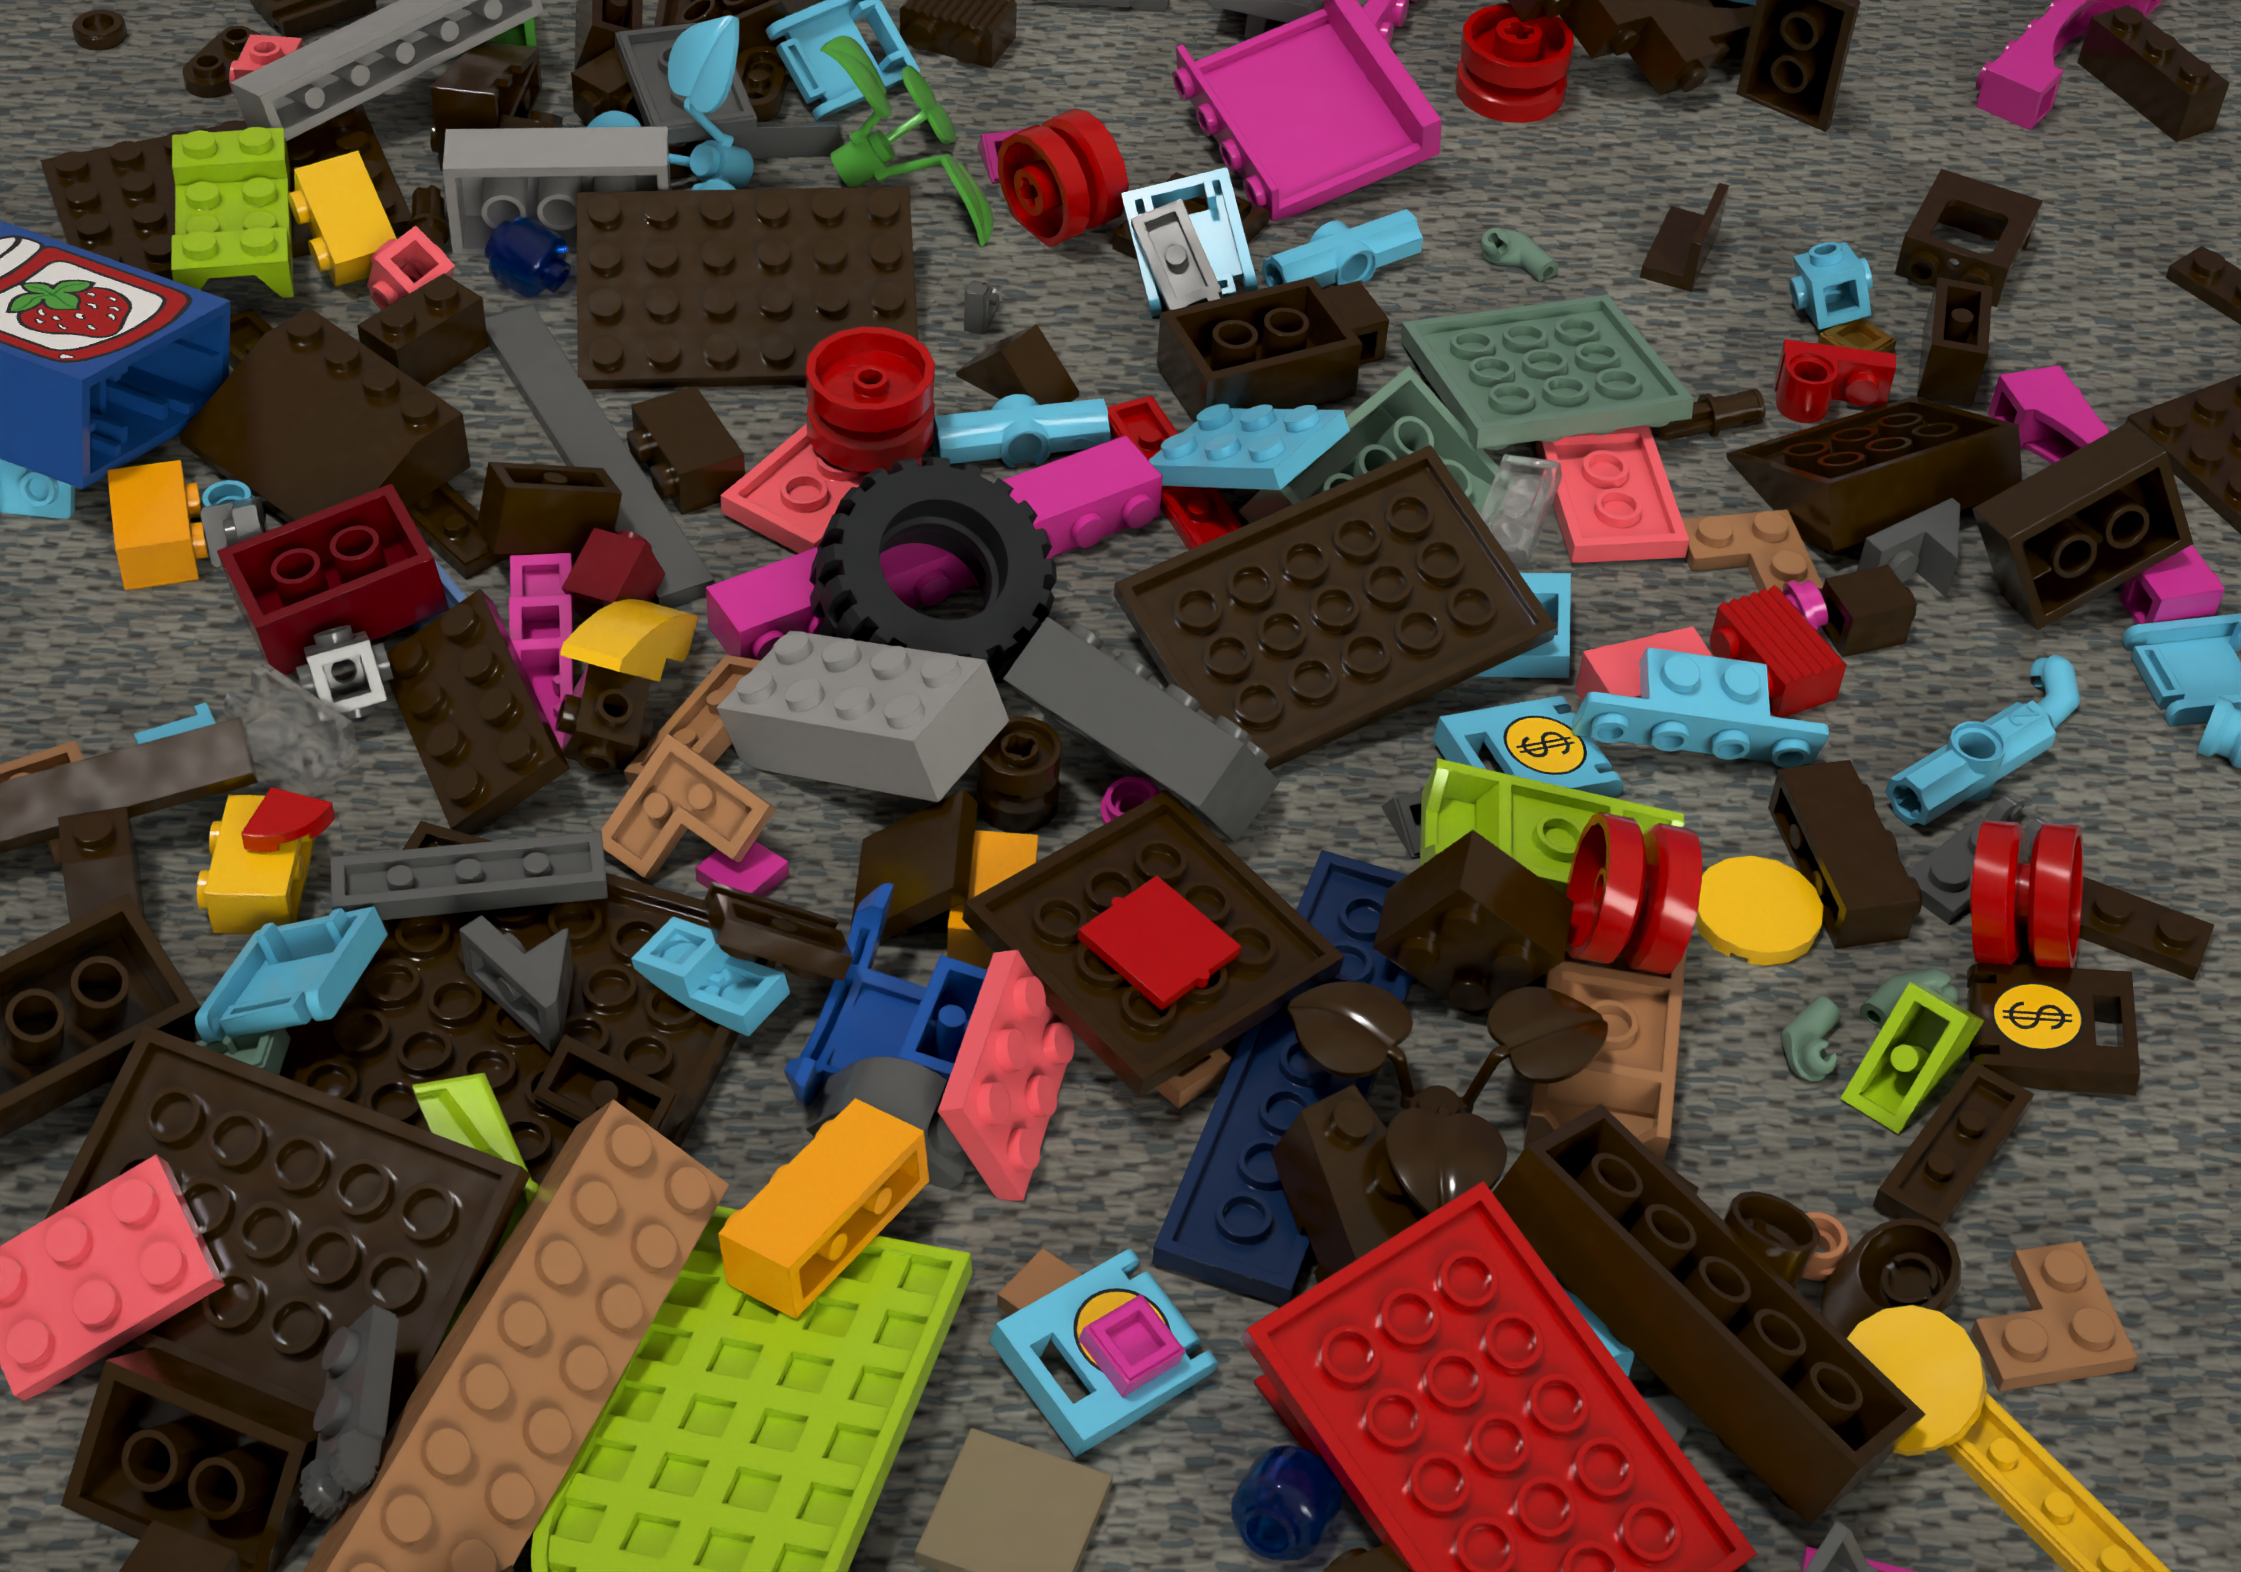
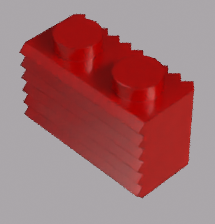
M1773 585L1769 590L1763 588L1759 593L1754 591L1749 597L1743 595L1739 600L1733 598L1729 603L1723 601L1718 606L1709 641L1714 657L1767 664L1770 713L1773 717L1783 718L1837 699L1847 664L1776 585Z

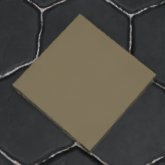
M971 1428L917 1545L915 1564L937 1572H1077L1111 1491L1113 1475Z

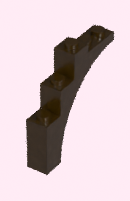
M1507 0L1523 22L1541 17L1551 19L1560 15L1592 59L1612 53L1619 56L1628 52L1659 95L1678 90L1689 92L1704 82L1709 74L1707 68L1735 55L1739 59L1744 58L1755 6L1735 9L1704 7L1678 0Z

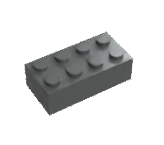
M1047 617L1003 679L1045 718L1133 776L1149 781L1160 793L1168 790L1195 817L1231 841L1235 842L1240 838L1280 783L1264 765L1270 756L1250 741L1252 737L1241 727L1222 715H1219L1217 720L1213 719L1200 709L1202 705L1187 692L1172 683L1165 688L1151 678L1153 673L1144 665L1124 652H1121L1117 657L1103 647L1104 642L1097 635L1081 624L1073 621L1070 627L1066 629Z

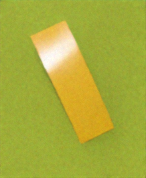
M625 599L613 602L598 610L584 621L563 642L560 655L660 682L666 658L684 662L699 616L644 600Z

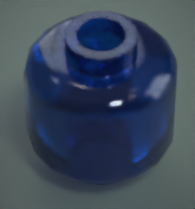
M530 217L517 218L513 222L509 220L503 221L495 229L485 248L484 256L489 260L488 269L491 276L499 283L527 298L538 296L545 289L555 293L565 283L571 270V265L565 262L568 249L565 240Z
M1292 1445L1273 1446L1256 1457L1231 1500V1518L1243 1541L1258 1555L1280 1561L1301 1560L1317 1550L1338 1514L1342 1504V1488L1331 1468L1321 1457L1307 1449Z

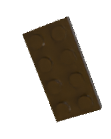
M481 589L450 608L440 617L386 653L394 678L388 682L450 829L469 835L475 834L570 769L494 602Z

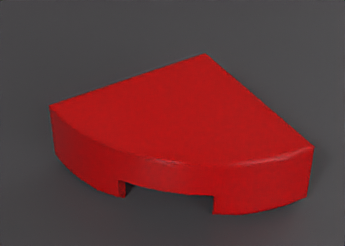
M271 787L241 833L244 849L271 852L279 850L278 844L290 842L308 834L310 839L320 835L335 819L333 803Z

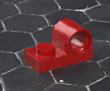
M1784 339L1775 376L1777 409L1783 416L1792 421L1814 423L1821 421L1827 415L1831 399L1850 402L1857 406L1886 405L1896 371V354Z

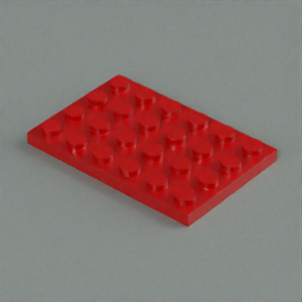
M1484 1181L1251 1325L1240 1338L1383 1545L1388 1544L1410 1572H1735L1758 1555Z

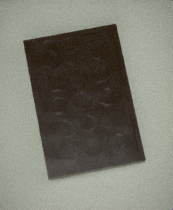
M362 104L286 141L290 163L291 192L295 191L294 169L359 151L395 236H402L406 233L405 228L412 215ZM233 120L224 122L219 126L199 130L224 132L244 130L248 127L245 121ZM175 131L163 137L137 142L123 141L111 147L85 152H66L58 157L40 160L66 243L173 280L171 255L172 235H175L176 186L172 170V135L188 134L193 131ZM291 210L293 258L309 255L311 253L308 241L313 239L307 223L298 225Z
M909 187L577 192L578 378L582 379L588 389L805 385L808 355L820 341L838 331L862 326L883 327L911 335L918 341Z
M1431 445L1115 582L1114 585L1115 599L1168 684L1176 685L1195 698L1202 705L1200 709L1213 719L1217 720L1219 715H1222L1245 730L1252 737L1250 741L1270 756L1264 764L1269 770L1552 641L1557 628Z
M143 1025L45 1219L152 1156L158 1155L168 1162L225 1286L129 1343L144 1349L158 1348L316 1413L324 1397L327 1371L322 1368V1357L330 1338L340 1327L345 1326L348 1328L370 1306L375 1304L396 1314V1318L399 1319L386 1426L387 1435L483 1279L531 1174L522 1166Z

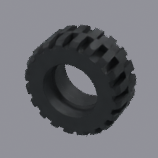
M929 457L925 466H918L916 459L908 458L895 461L889 474L883 468H877L863 477L859 487H851L840 500L836 512L832 515L817 548L818 552L812 563L809 579L814 585L810 595L812 614L817 618L825 617L819 629L820 635L984 659L987 661L994 681L1002 683L1004 681L1003 678L1044 620L1049 616L1055 598L1051 590L1057 582L1056 563L1052 559H1046L1053 547L1047 531L1043 528L1035 530L1033 526L1038 515L1027 501L1023 500L1018 504L1010 496L1014 489L999 477L995 483L980 476L982 468L966 462L962 469L949 467L950 459ZM909 543L929 544L952 553L965 563L977 579L983 595L984 610L972 617L958 620L936 619L913 610L902 602L889 587L882 572L880 554L892 547Z

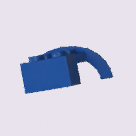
M888 882L881 884L860 901L847 941L853 959L843 981L834 979L828 998L799 1058L789 1060L784 1069L785 1076L799 1105L810 1106L831 1075L858 1060L869 1057L900 1058L920 1064L936 1072L947 1080L940 1098L943 1097L987 969L940 955L927 987L872 970L888 915L894 884Z

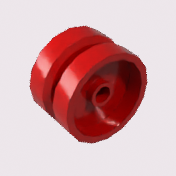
M1509 3L1487 6L1469 16L1463 25L1460 44L1461 60L1457 65L1455 79L1457 96L1469 109L1481 116L1497 121L1527 123L1545 119L1557 112L1565 100L1567 88L1566 72L1571 65L1574 48L1572 30L1557 16L1551 19L1541 17L1523 22Z
M1074 108L1043 122L1041 126L1033 125L1014 133L1003 140L998 151V175L1001 189L1012 215L1017 222L1046 246H1055L1082 234L1085 229L1091 230L1122 215L1125 209L1121 193L1128 192L1129 183L1124 160L1115 140L1106 127L1088 111Z
M862 326L838 331L823 339L808 355L805 372L806 396L808 398L807 436L815 452L829 463L855 472H872L877 468L889 471L895 461L908 458L917 460L923 456L933 442L935 403L933 401L935 362L926 346L911 335L890 328Z
M1603 812L1592 815L1578 841L1567 881L1565 896L1574 902L1566 950L1571 958L1607 964L1613 962L1621 953L1630 969L1661 975L1672 973L1682 960L1690 941L1699 907L1702 885V852L1699 838L1694 831L1688 828L1658 823L1650 826L1642 834L1640 826L1633 818Z
M1983 820L1977 839L1970 892L1972 944L1975 962L2013 965L2020 956L2025 926L2028 925L2029 951L2036 966L2074 968L2079 945L2083 896V838L2081 826L2044 823L2034 839L2031 863H2029L2027 837L2020 823Z

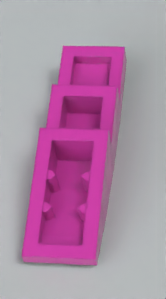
M571 553L511 555L510 639L562 749L565 733L555 730L557 715L564 695H573L575 688V659L560 655L563 642L574 632L571 594H565L561 589L573 568Z

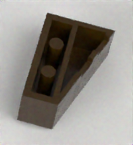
M485 41L467 50L430 86L434 114L430 144L432 152L438 153L440 171H443L446 129H499L501 114L529 119L542 89L538 47Z

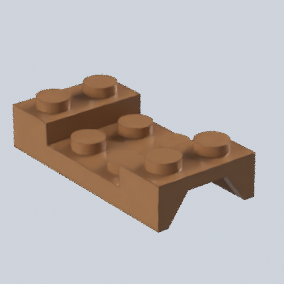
M1687 948L1682 960L1672 973L1663 975L1630 969L1621 953L1613 962L1600 964L1573 959L1566 949L1563 962L1545 973L1543 988L1553 989L1566 994L1596 1010L1607 1021L1608 1033L1601 1052L1580 1073L1556 1083H1532L1523 1149L1530 1143L1602 1104L1664 1163L1671 1138Z

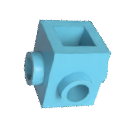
M1846 242L1820 243L1813 246L1807 253L1793 256L1796 277L1789 278V288L1793 303L1797 310L1805 309L1818 330L1872 315L1868 290L1873 288V280L1868 262L1865 258L1858 259Z

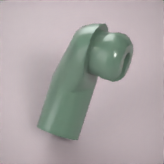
M1494 227L1485 231L1481 237L1482 255L1493 264L1522 267L1538 282L1553 277L1558 272V263L1524 233L1505 231L1502 228Z
M1935 967L1894 975L1860 1006L1859 1012L1862 1018L1882 1029L1909 982L1927 986L1955 1004L1959 1000V991L1950 983L1952 976Z
M1815 998L1782 1030L1780 1035L1790 1070L1797 1077L1805 1081L1822 1080L1826 1074L1834 1070L1837 1064L1836 1052L1827 1055L1825 1048L1829 1045V1042L1822 1039L1841 1019L1838 1007L1828 998Z

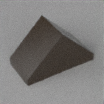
M1037 324L991 344L956 371L957 377L1000 400L1013 394H1025L1034 398L1038 405L1072 402L1079 396L1078 388Z

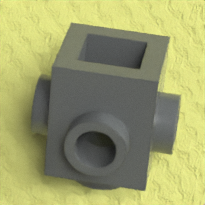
M351 625L328 629L314 635L315 645L304 647L308 664L296 667L306 703L319 700L325 718L338 715L339 721L360 718L375 712V704L387 701L382 682L394 679L383 643L371 646L366 631L353 634ZM350 659L355 663V672L348 679H337L331 673L332 665L335 662Z

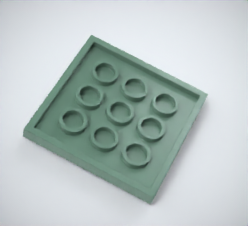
M1609 295L1402 322V344L1448 410L1466 429L1468 438L1476 449L1500 450L1508 447L1510 444L1531 441L1556 442L1566 436L1587 433L1606 435L1622 428L1643 425L1661 427L1671 421L1692 419L1694 398Z

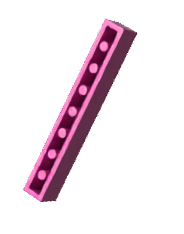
M1126 435L1003 479L1004 482L1014 488L1010 496L1018 504L1023 500L1027 501L1038 515L1033 523L1035 530L1043 528L1047 531L1053 548L1046 559H1050L1056 554L1078 546L1083 548L1091 547L1107 535L1129 527L1133 529L1144 527L1153 518L1160 516L1163 476ZM909 543L892 547L880 554L882 572L889 587L910 608L923 604L933 606L942 602L952 593L974 585L979 586L974 574L965 563L952 553L936 546ZM818 547L706 587L708 628L728 655L761 661L773 649L776 641L790 630L820 635L819 629L825 617L817 618L812 614L810 595L814 585L809 581L812 563L818 552Z

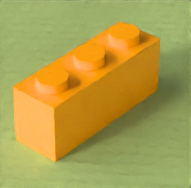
M855 1098L833 1120L825 1122L816 1133L815 1138L789 1164L779 1167L773 1174L770 1182L743 1209L735 1211L727 1219L723 1229L718 1233L726 1284L797 1319L929 1182L924 1131Z

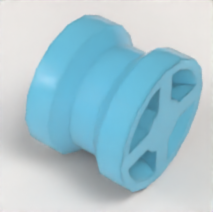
M2219 696L2196 753L2206 757L2214 754L2224 756L2229 759L2232 766L2241 769V710L2235 709L2231 700Z

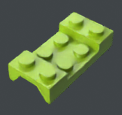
M250 127L239 131L224 132L199 130L188 134L172 135V170L176 186L175 235H172L171 255L173 281L201 290L210 278L256 275L282 298L294 297L291 207L288 199V193L291 192L290 163L284 127L268 129Z
M1437 758L1422 791L1420 866L1471 830H1474L1563 895H1566L1567 881L1574 852L1582 831L1592 815L1603 812L1633 818L1640 826L1642 834H1644L1650 826L1658 823L1683 827L1684 814Z

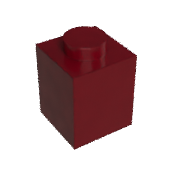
M594 528L561 589L565 594H571L572 604L578 614L588 619L598 610L613 602L625 599L651 602L666 573L651 551V544L640 535L626 530L615 534Z

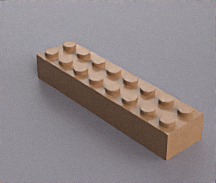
M614 1099L579 1123L383 1440L379 1466L376 1468L378 1473L374 1476L376 1480L361 1493L357 1491L354 1494H350V1499L347 1501L348 1505L339 1512L303 1572H499L511 1565L513 1567L728 1189L729 1184Z

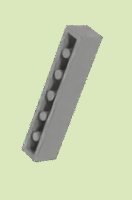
M398 0L230 82L248 128L263 127L268 129L284 127L286 141L543 13L544 9L541 0Z

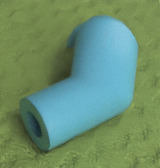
M2059 655L2039 658L2030 669V676H2041V679L2035 680L2033 685L2038 689L2045 690L2046 696L2037 704L2049 712V720L2053 729L2062 723L2080 704L2074 667L2067 659Z

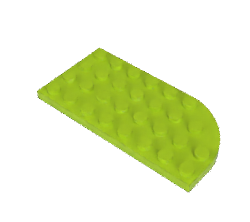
M717 1206L535 1526L531 1548L532 1572H848L973 1274L971 1253L876 1236L797 1319H794L726 1284L718 1233L723 1229L727 1219L737 1209Z

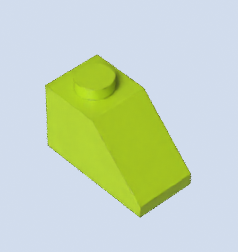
M1909 982L1840 1099L1900 1135L1953 1073L1984 1020L1927 986Z

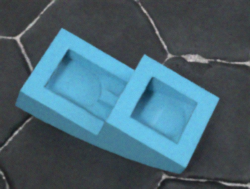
M674 916L631 958L634 969L665 993L706 1018L746 1036H750L790 994L785 973L728 955L720 949L719 944L715 943L711 929Z

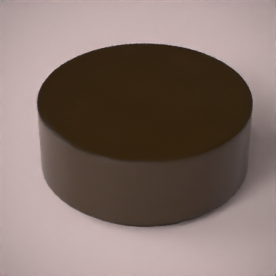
M98 9L85 12L76 18L72 25L76 43L88 50L111 49L120 45L127 37L124 18L111 10Z

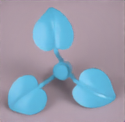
M731 15L701 22L689 27L676 39L669 56L668 81L671 90L677 95L686 97L684 110L715 139L697 145L690 157L669 153L670 164L691 167L696 177L703 182L693 185L692 190L742 189L749 183L754 170L753 158L749 151L733 146V136L722 133L703 114L714 113L722 106L733 82L739 45V18ZM609 111L597 116L587 127H641V125L631 114L621 111Z

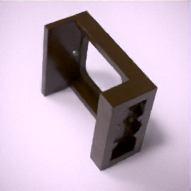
M1941 169L1904 236L1894 274L1910 279L1916 284L1935 287L1938 277L1992 286L1991 306L1997 307L2006 279L2021 249L2026 250L2032 239L2043 200ZM1939 222L1996 240L1998 243L1992 253L1982 254L1935 239L1932 236V232ZM1949 259H1956L1959 264H1952Z

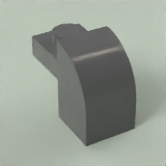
M864 1058L831 1075L825 1084L805 1129L815 1137L825 1122L833 1120L856 1098L924 1131L929 1182L934 1186L949 1190L961 1184L970 1161L937 1112L942 1100L940 1097L947 1080L920 1064L900 1058Z

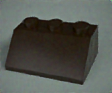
M1757 0L1736 94L1826 132L1831 125L1860 0Z
M155 1347L108 1359L105 1361L61 1506L138 1539H141L151 1522L156 1520L237 1551L243 1572H275L314 1515L312 1512L309 1513V1509L306 1506H303L304 1501L300 1499L302 1492L299 1489L303 1486L300 1483L302 1470L311 1461L315 1460L319 1432L313 1428L315 1413Z

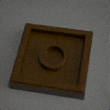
M964 789L863 839L851 927L860 901L881 884L887 882L894 884L880 942L968 900L978 802Z

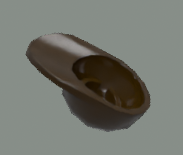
M1900 1218L1878 1225L1861 1238L1827 1280L1822 1291L1820 1307L1822 1315L1847 1338L1858 1323L1883 1309L1914 1305L1942 1312L1952 1304L1961 1285V1260L1956 1244L1942 1228L1922 1219Z

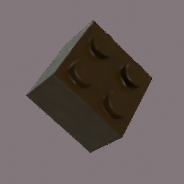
M1471 830L1387 889L1373 949L1465 1013L1481 1015L1492 1008L1496 1000L1514 989L1525 987L1563 962L1574 902L1476 831Z

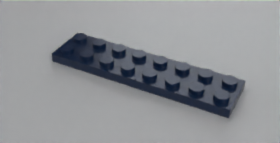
M1321 851L1296 911L1345 956L1340 974L1323 984L1352 981L1375 985L1388 991L1405 1005L1415 977L1373 949L1387 889L1402 880L1407 874L1328 851ZM1287 1006L1244 1032L1155 1242L1152 1264L1281 1305H1285L1292 1300L1312 1246L1307 1232L1298 1231L1271 1152L1301 1110L1353 1084L1365 1100L1368 1101L1379 1073L1378 1071L1370 1076L1360 1078H1342L1318 1067L1307 1057L1299 1045L1293 1022L1286 1012Z

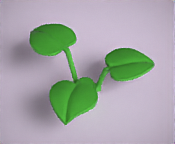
M838 36L823 45L820 51L835 59L846 70L874 110L864 124L849 135L851 141L830 154L832 163L849 188L858 187L874 176L880 183L890 176L941 166L945 169L968 209L977 232L979 246H984L990 239L993 231V212L980 186L961 162L957 164L951 155L943 154L889 166V161L895 158L891 143L926 119L943 144L950 145L957 140L956 130L949 115L940 103L936 102L935 95L926 80L913 66L908 65L904 67L901 71L904 84L921 111L886 135L880 130L871 134L870 131L881 118L886 119L892 115L891 106L885 96L886 87L877 69L862 46L851 37Z

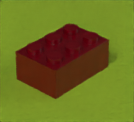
M392 483L217 551L235 602L274 680L297 671L296 667L308 664L304 647L316 644L314 635L340 626L351 625L353 634L366 631L369 640L373 641L449 610L435 559Z

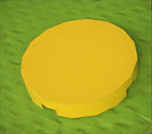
M1757 856L1733 857L1709 867L1702 875L1695 925L1698 933L1715 950L1729 957L1733 953L1738 957L1748 958L1746 963L1761 966L1784 964L1806 954L1814 944L1815 938L1818 936L1822 926L1823 904L1816 888L1799 871L1773 859Z
M1914 1305L1887 1308L1858 1323L1847 1337L1864 1356L1926 1414L1893 1453L1915 1456L1927 1454L1925 1451H1933L1943 1445L1946 1448L1962 1439L1980 1416L1987 1390L1981 1356L1964 1328L1943 1313Z

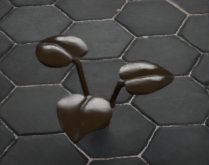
M1363 982L1328 983L1298 995L1291 1000L1286 1011L1293 1022L1298 1043L1304 1053L1318 1067L1332 1075L1342 1078L1370 1076L1384 1066L1387 1058L1392 1061L1401 1090L1400 1106L1405 1110L1399 1112L1394 1117L1387 1129L1385 1140L1386 1155L1403 1189L1426 1216L1482 1181L1491 1190L1500 1180L1505 1170L1507 1147L1503 1137L1487 1120L1472 1114L1475 1101L1500 1062L1509 1058L1510 1064L1517 1076L1529 1083L1549 1084L1560 1082L1580 1073L1597 1057L1605 1045L1608 1033V1023L1602 1018L1600 1013L1566 994L1542 987L1514 989L1496 1000L1488 1015L1487 1030L1493 1040L1501 1046L1494 1048L1489 1053L1464 1096L1458 1098L1453 1090L1440 1085L1429 1086L1419 1093L1414 1091L1406 1055L1397 1047L1411 1034L1413 1026L1412 1017L1405 1005L1388 991Z

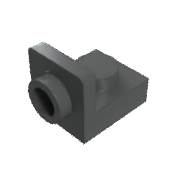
M261 496L205 506L200 511L210 560L215 567L222 566L217 553L218 550L268 531Z

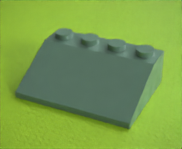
M1408 366L1346 417L1350 432L1281 490L1260 489L1239 512L1249 523H1253L1429 445L1434 448L1487 527L1522 497L1523 493L1483 448L1476 449L1468 438L1466 429L1415 371Z

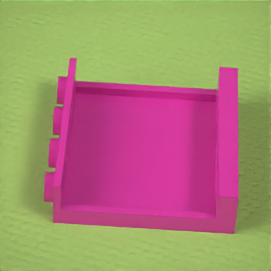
M1324 0V8L1195 62L1183 44L1176 47L1177 70L1172 72V77L1179 96L1184 101L1190 99L1196 109L1197 120L1206 136L1213 135L1217 140L1225 166L1230 172L1237 171L1242 178L1245 194L1248 200L1252 202V207L1261 206L1269 209V218L1272 222L1298 215L1440 154L1441 118L1357 0Z

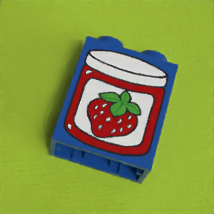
M0 220V459L84 489L107 476V470L121 468L181 433L229 376L231 301Z

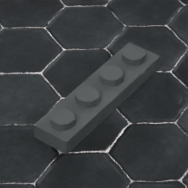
M602 831L330 857L332 910L342 908L344 912L375 906L381 920L608 898Z

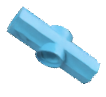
M1407 209L1353 228H1349L1344 222L1338 220L1330 221L1322 225L1314 233L1309 243L1263 259L1262 275L1267 287L1314 277L1320 287L1333 283L1339 286L1359 280L1365 283L1371 279L1376 268L1420 253L1422 251L1423 236L1420 233L1417 218Z
M1013 394L999 400L991 410L934 416L933 451L935 457L950 459V464L1002 458V461L1009 468H1015L1016 463L1035 461L1036 465H1041L1050 456V453L1089 449L1109 442L1108 410L1104 398L1038 405L1034 398L1030 396Z
M2033 700L2027 704L2016 702L1983 723L1966 721L1958 724L1952 730L1948 744L1889 779L1885 794L1891 801L1893 814L1909 827L1914 823L1926 825L1963 801L1975 802L1987 798L1997 780L2052 747L2056 731L2051 726L2049 712Z

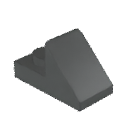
M1953 498L1948 499L1867 537L1857 571L1889 565L1902 583L1910 578L1914 572H1917L1943 596L1947 597L1958 561L1960 504Z
M482 915L460 928L466 975L550 1053L557 1049L563 1038L573 975L569 929L561 930L526 952L521 942L509 932L502 934Z

